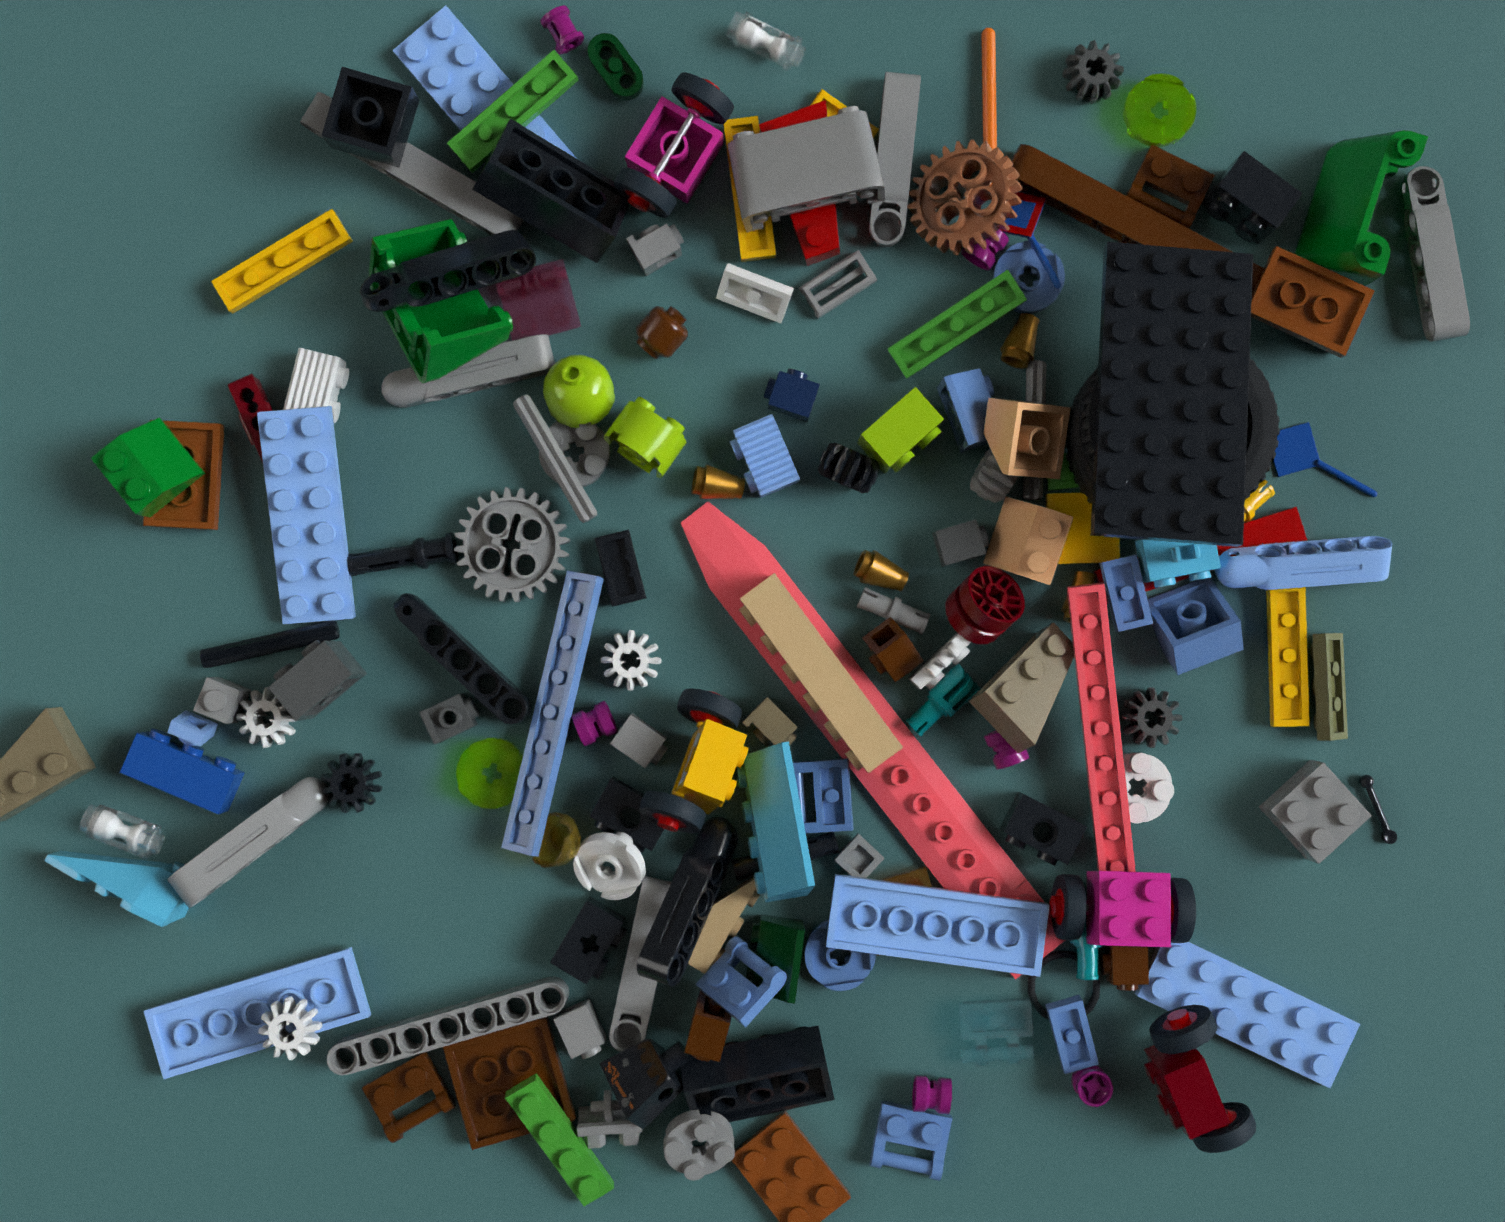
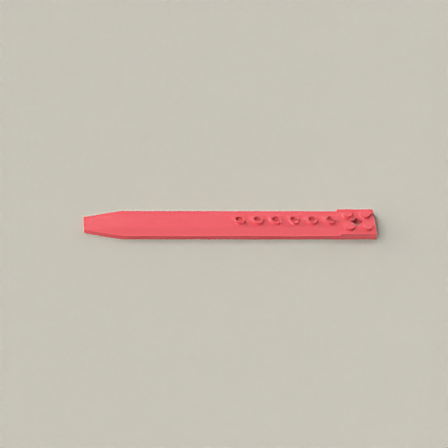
M708 501L681 522V526L709 589L841 758H847L845 753L850 748L842 738L837 742L833 739L824 726L829 721L821 709L814 713L803 698V695L808 691L800 680L795 684L792 683L781 668L786 664V661L779 652L772 655L760 638L765 635L758 623L751 627L739 611L744 606L740 598L774 573L903 746L901 750L869 773L866 772L864 767L857 771L850 760L849 768L942 887L949 890L1045 903L767 547ZM1050 909L1043 958L1066 941L1056 937L1052 926ZM1010 973L1015 980L1022 975Z

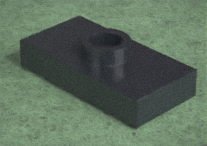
M630 530L594 538L612 607L646 599Z

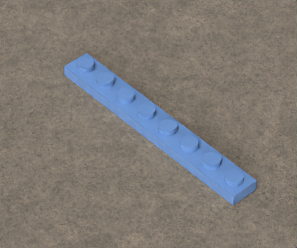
M567 570L501 847L503 849L539 857L604 578Z

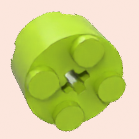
M638 396L635 402L628 401L604 435V439L609 445L615 440L620 445L617 450L620 455L649 474L653 468L656 469V477L662 478L687 443L682 434L685 428L671 417H667L664 420L654 413L656 408L650 402Z

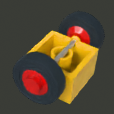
M690 688L682 692L677 704V710L682 716L696 723L698 729L692 734L672 792L668 794L658 791H647L643 796L639 811L643 816L668 831L698 833L703 826L705 815H709L717 807L721 808L725 800L729 801L737 783L732 777L736 768L742 767L748 753V747L744 746L747 735L735 730L741 719V708L718 693Z

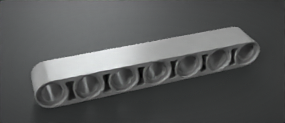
M317 92L300 123L317 136L323 138L321 135L332 98ZM408 142L399 168L350 154L490 236L508 230L518 231L524 221L472 190L475 181Z
M556 976L547 977L352 1034L340 1039L328 1051L327 1065L337 1075H349L554 1015L560 1012L569 997V987L562 978ZM550 987L555 988L559 991L561 1000L557 1003L547 1002L543 997V990ZM516 997L522 999L526 1004V1011L523 1013L512 1011L509 1006V1000ZM477 1008H486L492 1015V1021L489 1023L480 1022L475 1016V1010ZM443 1018L453 1019L457 1024V1032H446L441 1026V1020ZM408 1028H416L421 1031L423 1041L421 1043L412 1042L407 1036ZM374 1038H381L387 1042L389 1049L387 1053H381L373 1046ZM340 1048H347L353 1053V1063H347L341 1059L339 1055Z

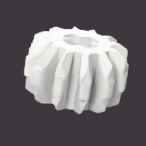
M634 630L628 631V643H625L620 633L615 634L614 637L619 647L616 648L610 643H606L604 646L607 651L614 653L613 657H601V663L613 664L612 668L604 672L605 677L612 676L617 672L619 675L614 680L613 685L619 687L624 678H627V690L629 691L634 690V678L636 677L643 688L648 686V682L643 674L647 673L649 676L656 678L658 672L649 668V664H661L662 659L659 657H649L650 653L655 652L659 648L658 645L652 644L645 649L643 646L649 638L647 634H643L638 643H635L636 634ZM636 651L639 654V657L636 659L641 660L639 667L632 666L627 670L623 666L626 661H622V657L624 654H632Z
M268 687L264 689L263 695L258 690H253L250 693L252 701L242 700L240 703L247 712L237 714L236 719L240 721L246 720L247 725L242 726L239 732L241 734L252 732L249 737V743L257 744L261 740L263 748L271 747L273 740L278 745L284 744L286 742L284 734L294 735L296 732L294 727L289 725V722H295V720ZM264 711H272L274 719L269 721L273 723L265 724L263 722L262 716L267 715L263 713Z
M289 996L284 999L283 1004L275 1001L270 1005L271 1012L266 1011L262 1014L261 1019L267 1025L259 1028L258 1033L268 1035L269 1038L263 1043V1048H269L273 1044L276 1047L273 1054L274 1057H280L285 1051L288 1060H293L297 1057L298 1052L303 1056L307 1055L311 1051L310 1045H316L319 1042L320 1037L315 1031L322 1028V1022L312 1021V1018L318 1013V1009L313 1008L307 1012L305 1010L307 999H302L296 1005L293 997ZM293 1023L296 1029L289 1034L285 1027Z

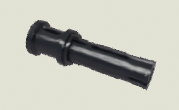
M451 532L446 533L445 537L430 540H425L423 537L417 538L413 541V544L363 553H351L347 557L348 568L352 576L414 565L421 569H427L430 564L448 561L451 564H457L458 552L454 551L457 543L454 534Z

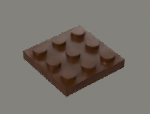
M548 1016L443 1047L472 1150L530 1134L505 1099L507 1090L537 1073L570 1121H575L576 1114Z

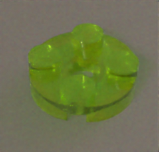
M1160 73L1150 75L1135 85L1128 94L1123 107V118L1127 126L1128 135L1147 146L1166 147L1177 143L1190 129L1196 116V101L1193 94H1189L1188 90L1183 86L1185 83L1173 75ZM1157 102L1163 103V109L1168 110V115H1163L1161 119L1156 118L1155 114L1151 113V108H1154Z
M495 737L471 744L462 753L457 764L456 778L460 793L471 803L481 808L496 809L509 805L513 801L523 755L518 747L508 740ZM495 763L498 765L497 771L502 773L501 779L496 778L493 780V783L487 781V776L483 774V769L490 768L491 764Z

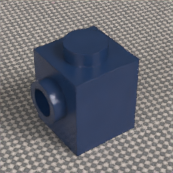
M789 368L787 373L779 371L777 379H769L763 398L769 399V410L808 422L820 384L807 380L808 375L806 373Z

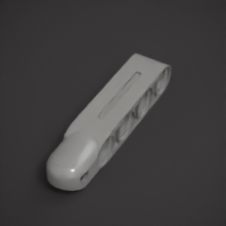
M885 72L876 151L885 187V201L871 204L869 235L873 242L882 247H891L901 240L905 229L921 75Z
M1419 166L1408 172L1402 181V195L1405 206L1404 228L1422 327L1426 339L1432 342L1466 336L1470 330V317L1443 178L1435 169Z
M547 334L534 335L501 343L439 380L424 384L418 380L412 367L394 371L384 378L381 385L382 395L391 405L398 408H407L546 375L555 364L549 336Z
M307 777L300 780L174 872L167 879L188 908L195 906L322 811L330 797L329 794H322L321 789L327 787V784L316 777Z
M648 876L643 878L609 1033V1040L612 1046L620 1052L645 1040L657 981L638 975L637 960L671 881Z

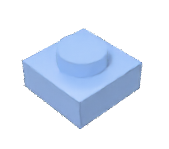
M185 710L171 720L167 733L178 737L179 741L184 744L202 746L215 735L218 723Z

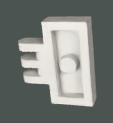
M956 633L909 680L917 689L921 690L926 686L930 690L945 676L941 672L944 668L948 667L951 662L957 665L968 655L970 650L967 646L971 642Z

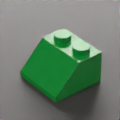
M161 418L152 420L119 435L91 458L136 515L149 518L205 474Z

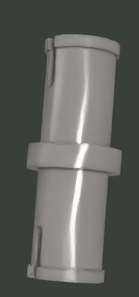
M867 587L864 588L856 607L883 617L885 620L891 617L897 624L914 630L921 635L930 618V613H925L901 603V598L895 597L892 599Z

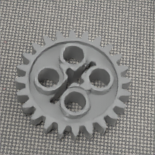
M505 487L503 498H500L492 490L490 491V502L481 497L477 498L481 507L478 511L467 507V511L472 516L470 521L465 519L459 520L461 525L466 527L465 532L455 533V537L463 540V545L455 547L454 551L464 553L465 557L459 560L457 565L470 568L463 577L465 579L477 578L473 586L475 590H479L484 585L487 586L486 597L491 598L497 590L499 591V601L505 602L508 594L511 593L514 602H520L521 592H525L526 596L532 600L534 599L533 588L537 587L541 592L546 593L547 589L544 581L547 579L557 583L558 581L552 572L554 569L559 571H565L566 569L558 560L570 555L561 550V545L569 543L570 539L560 537L559 534L567 528V525L555 523L561 515L559 511L547 512L551 505L550 501L546 500L540 505L537 504L539 494L536 492L527 500L525 489L520 488L516 497H513L510 488ZM519 514L520 522L517 526L515 541L521 543L520 549H513L511 572L509 576H505L504 571L508 563L510 550L504 547L505 541L512 540L514 516ZM497 515H503L507 521L505 530L500 534H493L490 530V521ZM532 521L539 522L542 527L541 535L535 540H528L524 535L525 526ZM490 550H496L500 555V563L493 569H488L483 562L484 555ZM525 556H531L535 561V569L529 575H522L518 570L519 560Z

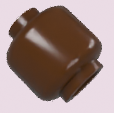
M655 306L637 326L636 333L639 338L636 342L655 359H658L659 356L669 358L688 337V331L683 325L687 319L673 306H670L668 310L661 306Z

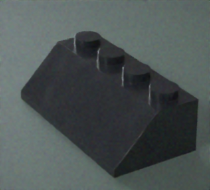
M511 118L472 190L508 210L595 263H598L616 238L630 204L628 198L614 186V181Z
M819 1025L812 1027L803 1026L796 1028L794 1031L775 1035L765 1034L759 1038L743 1042H729L724 1045L720 1062L713 1060L701 1061L690 1054L691 1059L680 1067L684 1094L690 1111L699 1110L700 1115L707 1114L710 1116L711 1111L725 1117L728 1122L835 1100Z

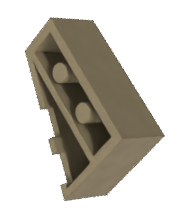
M1054 622L1038 631L969 700L1017 753L1036 744L1073 661V642Z
M62 707L45 708L0 759V822L6 821L96 768Z

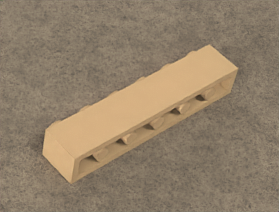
M775 573L740 598L744 606L739 611L751 627L756 623L765 633L760 638L772 655L779 652L786 661V664L781 668L793 684L800 680L808 691L803 695V698L814 713L821 709L829 720L824 724L825 728L836 742L842 738L850 748L845 755L857 771L864 767L866 772L869 773L903 748Z

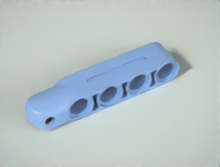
M1361 536L1230 548L1219 556L1221 568L1215 569V575L1221 584L1226 587H1257L1265 590L1378 582L1387 579L1389 576L1392 541L1380 536Z

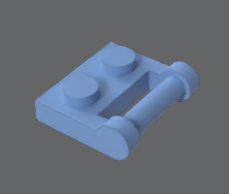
M848 758L793 762L805 832L853 831ZM813 772L816 821H807L803 773Z
M733 937L727 943L723 955L699 979L696 985L705 995L746 1028L784 986L787 974L777 966H770L748 949V944L743 939ZM740 961L763 978V982L759 987L755 986L734 969Z
M882 1101L870 1156V1166L881 1169L882 1165L913 1171L927 1174L929 1179L940 1181L953 1119L952 1116L938 1114L930 1110H926L924 1113L913 1112L911 1106ZM886 1141L933 1151L931 1160L884 1151Z

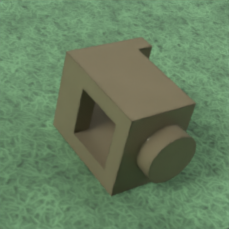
M768 697L742 721L746 727L751 723L757 727L753 733L767 747L771 743L776 745L788 741L790 746L797 738L793 732L798 727Z

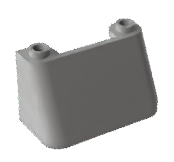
M849 106L840 109L837 112L838 115L757 134H754L753 131L735 134L733 141L728 143L727 146L740 213L746 232L764 229L763 222L767 221L770 216L773 222L780 221V216L844 201L854 204L857 203L856 196H860L861 199L866 198L868 204L885 201L884 182L867 112L859 110L858 106Z

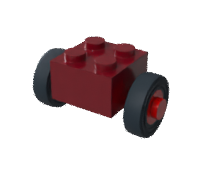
M1187 1005L1170 1010L1158 1017L1149 1029L1154 1045L1144 1049L1149 1061L1144 1064V1068L1151 1083L1156 1084L1160 1094L1156 1095L1165 1116L1168 1115L1176 1130L1181 1128L1187 1137L1193 1140L1196 1147L1203 1152H1225L1246 1143L1256 1132V1122L1251 1110L1247 1105L1239 1102L1222 1103L1205 1058L1196 1049L1208 1042L1217 1031L1212 1012L1203 1005Z

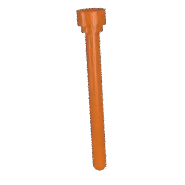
M985 28L981 34L983 142H987L993 150L997 147L995 31L992 28Z

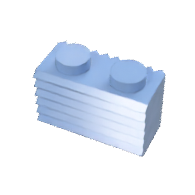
M773 414L733 430L735 439L729 442L737 461L743 458L749 471L743 475L751 493L758 491L760 498H763L800 481Z

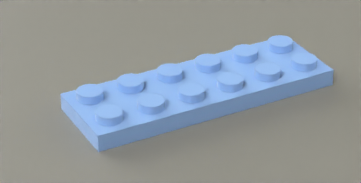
M446 5L392 50L460 131L514 85ZM540 115L526 126L530 131L575 157Z
M332 406L257 412L282 623L294 624L353 619L356 617L352 578L347 562L349 552Z
M835 874L825 946L828 948L1040 977L1050 905L1043 902Z
M1189 941L1186 943H1171V947H1156L1148 964L1149 984L1138 985V990L1134 993L1136 996L1167 1011L1187 1005L1206 1006L1212 1012L1216 1022L1217 1031L1215 1034L1328 1088H1331L1360 1026L1358 1022Z
M352 947L144 1010L163 1080L266 1049L263 1048V1043L269 1037L268 1035L258 1033L259 1028L267 1025L263 1022L261 1016L266 1011L271 1012L270 1005L279 1001L283 1004L284 999L289 996L293 997L296 1005L302 999H307V1006L305 1008L307 1012L313 1008L318 1009V1013L312 1018V1021L322 1022V1028L315 1031V1033L370 1017L372 1014ZM290 1023L285 1029L290 1034L296 1027L293 1023Z

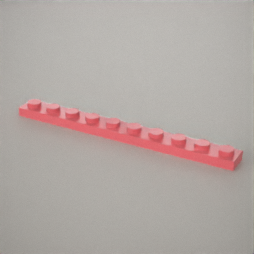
M1102 582L1067 587L1097 869L1098 871L1136 872L1105 584Z

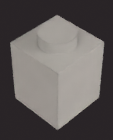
M206 677L193 711L225 724L238 723L239 720L236 719V715L244 710L240 703L242 700H248L251 689L221 677Z
M633 713L628 717L610 743L644 768L650 762L657 765L668 749L663 745L667 737Z
M589 998L556 1014L553 1020L571 1059L581 1055L582 1059H586L602 1050L600 1045L604 1044L607 1036Z

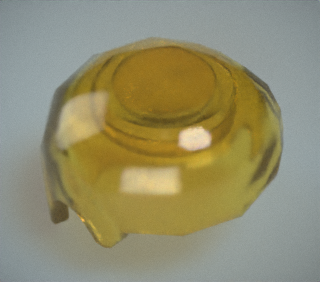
M562 812L548 814L539 857L534 856L532 858L535 864L543 868L558 867L570 863L577 856L581 846V836L574 819Z

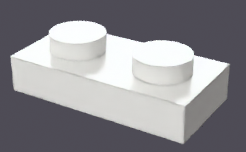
M728 263L723 272L716 299L782 323L794 288Z

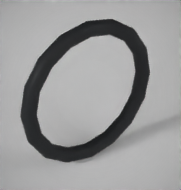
M1073 951L1050 953L1043 958L1042 967L1049 961L1058 958H1069L1077 961V953ZM1029 975L1027 992L1031 1004L1042 1017L1049 1020L1047 1011L1038 1002L1035 993V979L1037 976ZM1099 979L1092 980V996L1088 1005L1084 1007L1086 1016L1094 1009L1099 999Z

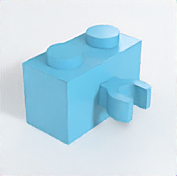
M1154 540L1135 541L1143 583L1153 581L1155 588L1176 584L1175 577L1189 575V581L1211 578L1210 570L1221 568L1217 545Z

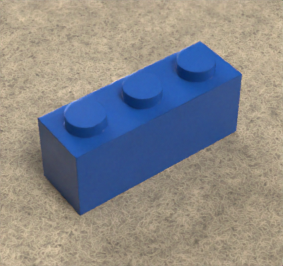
M151 728L150 732L136 733L120 773L213 813L222 814L229 811L245 772L235 768L237 763L221 756H216L215 760L203 755L204 749L199 746H190L184 743L182 746L170 741L172 738L170 734L158 729Z

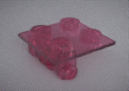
M563 259L535 266L525 275L496 284L504 311H508L513 322V330L510 332L512 341L541 334L550 336L581 327Z

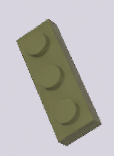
M1343 633L1313 634L1310 654L1314 661L1312 691L1316 700L1314 728L1317 731V741L1348 739Z

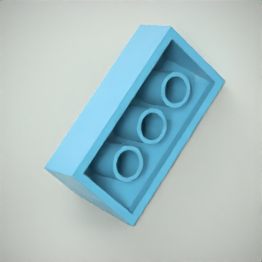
M789 741L781 742L747 754L742 767L736 768L738 787L745 788L747 801L742 802L745 823H751L753 836L748 837L750 856L752 859L757 858L760 871L754 873L757 894H764L765 902L807 896L815 886Z

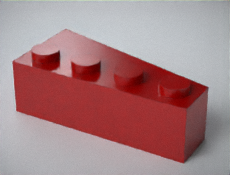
M826 100L759 124L760 132L828 117ZM836 204L789 214L807 266L840 255Z

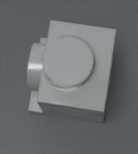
M666 223L661 227L658 224L652 225L641 232V238L637 241L633 235L626 238L629 248L646 276L682 256L680 244L684 243V240L675 224L668 226Z

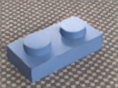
M1137 554L1099 563L1115 632L1153 624Z
M1080 995L1045 1004L1064 1074L1099 1065L1083 1000Z

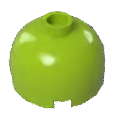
M569 355L558 360L549 369L544 379L543 396L551 416L560 424L571 428H580L579 424L590 422L593 425L600 422L609 414L615 402L614 385L609 372L597 359L585 355Z

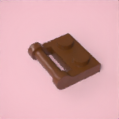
M1152 144L1126 196L1190 228L1215 175ZM1145 184L1186 204L1185 210L1178 209L1142 191L1143 185Z
M428 1052L415 1055L362 1087L363 1092L383 1125L386 1137L391 1143L402 1139L403 1133L441 1111L447 1113L456 1107L449 1089ZM433 1090L436 1096L434 1100L396 1120L392 1111L425 1092Z

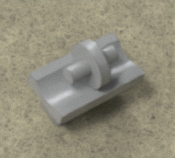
M612 1089L604 1090V1101H592L591 1106L579 1107L577 1134L578 1137L584 1138L588 1149L601 1148L606 1145V1135L619 1134V1142L623 1146L638 1144L639 1134L643 1129L626 1119L618 1101L613 1100Z

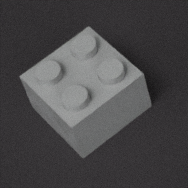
M1309 760L1259 806L1305 859L1318 864L1372 816L1324 762Z

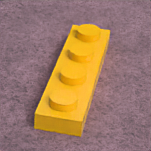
M758 116L728 119L723 126L741 262L776 258L771 216L768 217L767 221L763 222L764 229L746 232L740 213L727 146L728 143L733 141V136L737 133L744 131H753L754 134L760 133Z
M330 209L211 282L229 312L234 314L352 243L353 240L336 212Z
M1306 588L1266 590L1270 727L1310 726Z

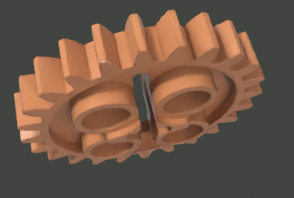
M970 140L967 149H965L960 141H956L955 151L950 152L944 146L942 149L943 157L939 159L934 154H931L930 158L933 165L931 167L926 165L920 166L925 175L923 178L913 177L912 180L918 186V189L909 191V196L915 202L907 205V208L912 214H915L910 218V221L915 227H918L916 232L922 239L925 238V241L932 248L937 245L936 247L942 253H945L950 247L953 254L958 256L962 246L969 254L973 253L974 244L977 243L985 250L987 238L990 237L996 242L999 241L996 233L999 228L1009 231L1010 228L1005 220L1006 218H1017L1018 215L1011 206L1022 203L1021 199L1015 194L1022 190V186L1016 180L1020 175L1012 167V161L1008 156H1004L998 147L992 150L990 145L984 141L979 148L974 140ZM980 170L978 176H976L973 179H970L972 173ZM948 186L947 190L943 194L938 195L939 191L943 187ZM992 200L987 208L980 210L983 203ZM959 216L956 223L949 225L952 218Z

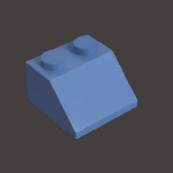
M978 368L943 377L937 386V391L960 453L988 444L983 431L988 397L991 398L995 394L989 376H983L981 369Z
M1211 578L1196 580L1148 599L1153 629L1164 655L1177 675L1244 650L1241 621Z

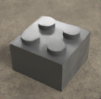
M316 640L301 652L304 658L293 666L289 663L277 671L273 676L276 681L268 688L295 721L313 719L367 673L341 641L325 640L320 643L319 640Z

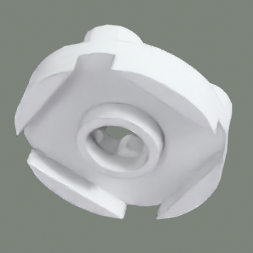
M1141 752L1123 753L1130 822L1135 824L1149 822L1166 810L1170 799L1174 795L1171 775L1166 766L1154 756ZM1131 779L1144 781V793L1141 796L1136 793L1132 796L1129 795L1128 791L1131 789L1129 781Z
M601 832L590 835L581 843L573 862L575 875L582 886L589 891L593 887L596 891L602 892L600 897L608 900H621L631 896L641 884L646 874L645 861L641 852L633 845L631 836L624 832H617L616 834ZM605 861L610 862L616 867L615 871H612L608 866L604 867L603 863Z

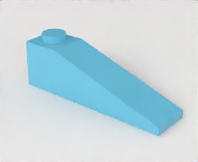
M68 851L47 854L44 860L75 880L86 883L93 881L96 883L95 892L102 896L109 895L123 899L120 907L160 927L185 917L189 909L167 880L174 872L185 865L183 863L174 862L173 865L171 863Z

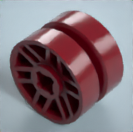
M981 566L976 568L948 596L945 609L951 626L960 636L972 643L984 645L994 642L1021 617L1025 608V600L1019 585L1009 574L996 567Z

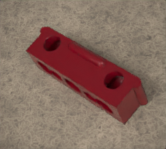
M251 373L229 383L228 388L240 412L239 419L252 445H255L263 463L257 412L272 411L273 409L260 380ZM250 391L254 392L252 401L258 405V409L254 413V406L246 402V395Z

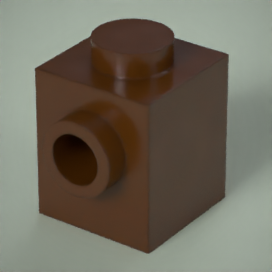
M891 617L862 637L873 653L868 658L880 675L887 672L895 682L909 674L924 661L906 633Z
M1105 945V953L1100 955L1101 974L1106 975V979L1112 985H1116L1118 990L1133 991L1138 990V985H1148V947Z

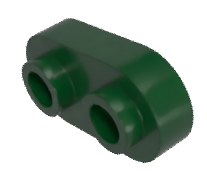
M601 33L594 36L587 48L589 61L612 94L618 99L627 101L638 97L643 90L644 79L642 71L614 35ZM603 51H610L612 56L608 60H603L600 58V54ZM623 79H631L633 84L629 88H624L620 85Z

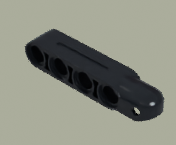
M515 230L504 231L400 263L397 267L371 274L360 288L362 303L368 310L374 312H384L408 304L414 307L428 305L525 275L534 268L536 255L521 233ZM373 282L379 283V287L375 290L370 289Z
M404 593L394 602V609L399 621L418 637V642L499 720L505 724L512 725L523 722L528 718L532 708L529 698L450 623L444 621L422 599L414 594ZM410 607L413 610L411 615L408 612ZM436 625L440 626L444 631V639L439 645L432 644L428 637L430 629ZM461 649H464L470 655V664L463 670L459 669L454 663V656ZM485 674H491L496 680V688L490 694L483 692L479 685L481 677ZM510 698H516L522 704V712L517 718L510 717L505 711V704Z
M712 817L706 820L700 832H698L693 846L683 855L637 960V973L639 976L672 987L681 980L725 879L727 867L738 844L737 831L728 819Z

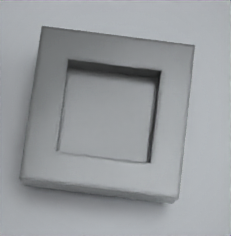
M859 833L834 858L851 876L867 878L885 859Z

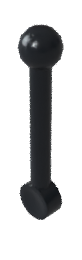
M1363 775L1359 780L1360 785L1366 788L1382 827L1381 839L1387 844H1393L1397 840V834L1389 828L1373 788L1374 779L1370 775Z

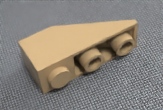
M754 876L715 899L688 962L690 966L705 974L709 967L723 955L725 949L722 948V945L728 935L735 937L744 922L740 915L745 906L753 907L760 894H757Z

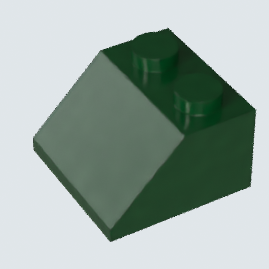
M761 915L760 924L753 923L750 945H757V956L770 966H777L787 974L786 983L773 998L795 1004L805 933L803 920ZM747 966L746 979L759 987L763 982V978Z

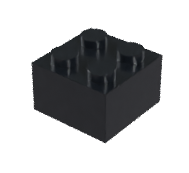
M342 67L321 136L333 149L399 168L419 104V98L411 86Z
M1243 151L1224 171L1201 204L1207 207L1206 211L1211 217L1221 222L1226 221L1233 226L1235 233L1241 239L1259 244L1279 227L1303 193Z

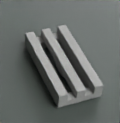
M857 250L799 287V290L819 319L877 282V278L860 251ZM857 262L860 267L813 296L811 290L853 263ZM865 273L867 278L820 307L818 302Z

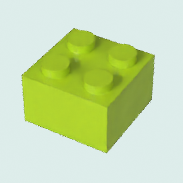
M914 387L860 435L857 444L870 458L878 462L880 470L884 474L891 468L897 473L915 456L912 450L917 445L923 450L942 432L938 426L944 418L923 394Z

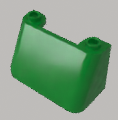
M1402 130L1345 139L1333 145L1325 156L1294 254L1364 286L1382 277L1385 274L1391 250L1388 242L1383 237L1368 232L1385 175L1393 177L1397 174L1399 168L1411 167L1420 160L1428 136Z
M449 219L372 237L369 276L397 267L404 261L467 243L466 236L463 232H459L453 220ZM377 282L371 284V290L379 287ZM478 289L420 307L408 304L383 312L413 371L422 384L439 380L505 342L513 330V322L508 311H503L498 305L488 308Z

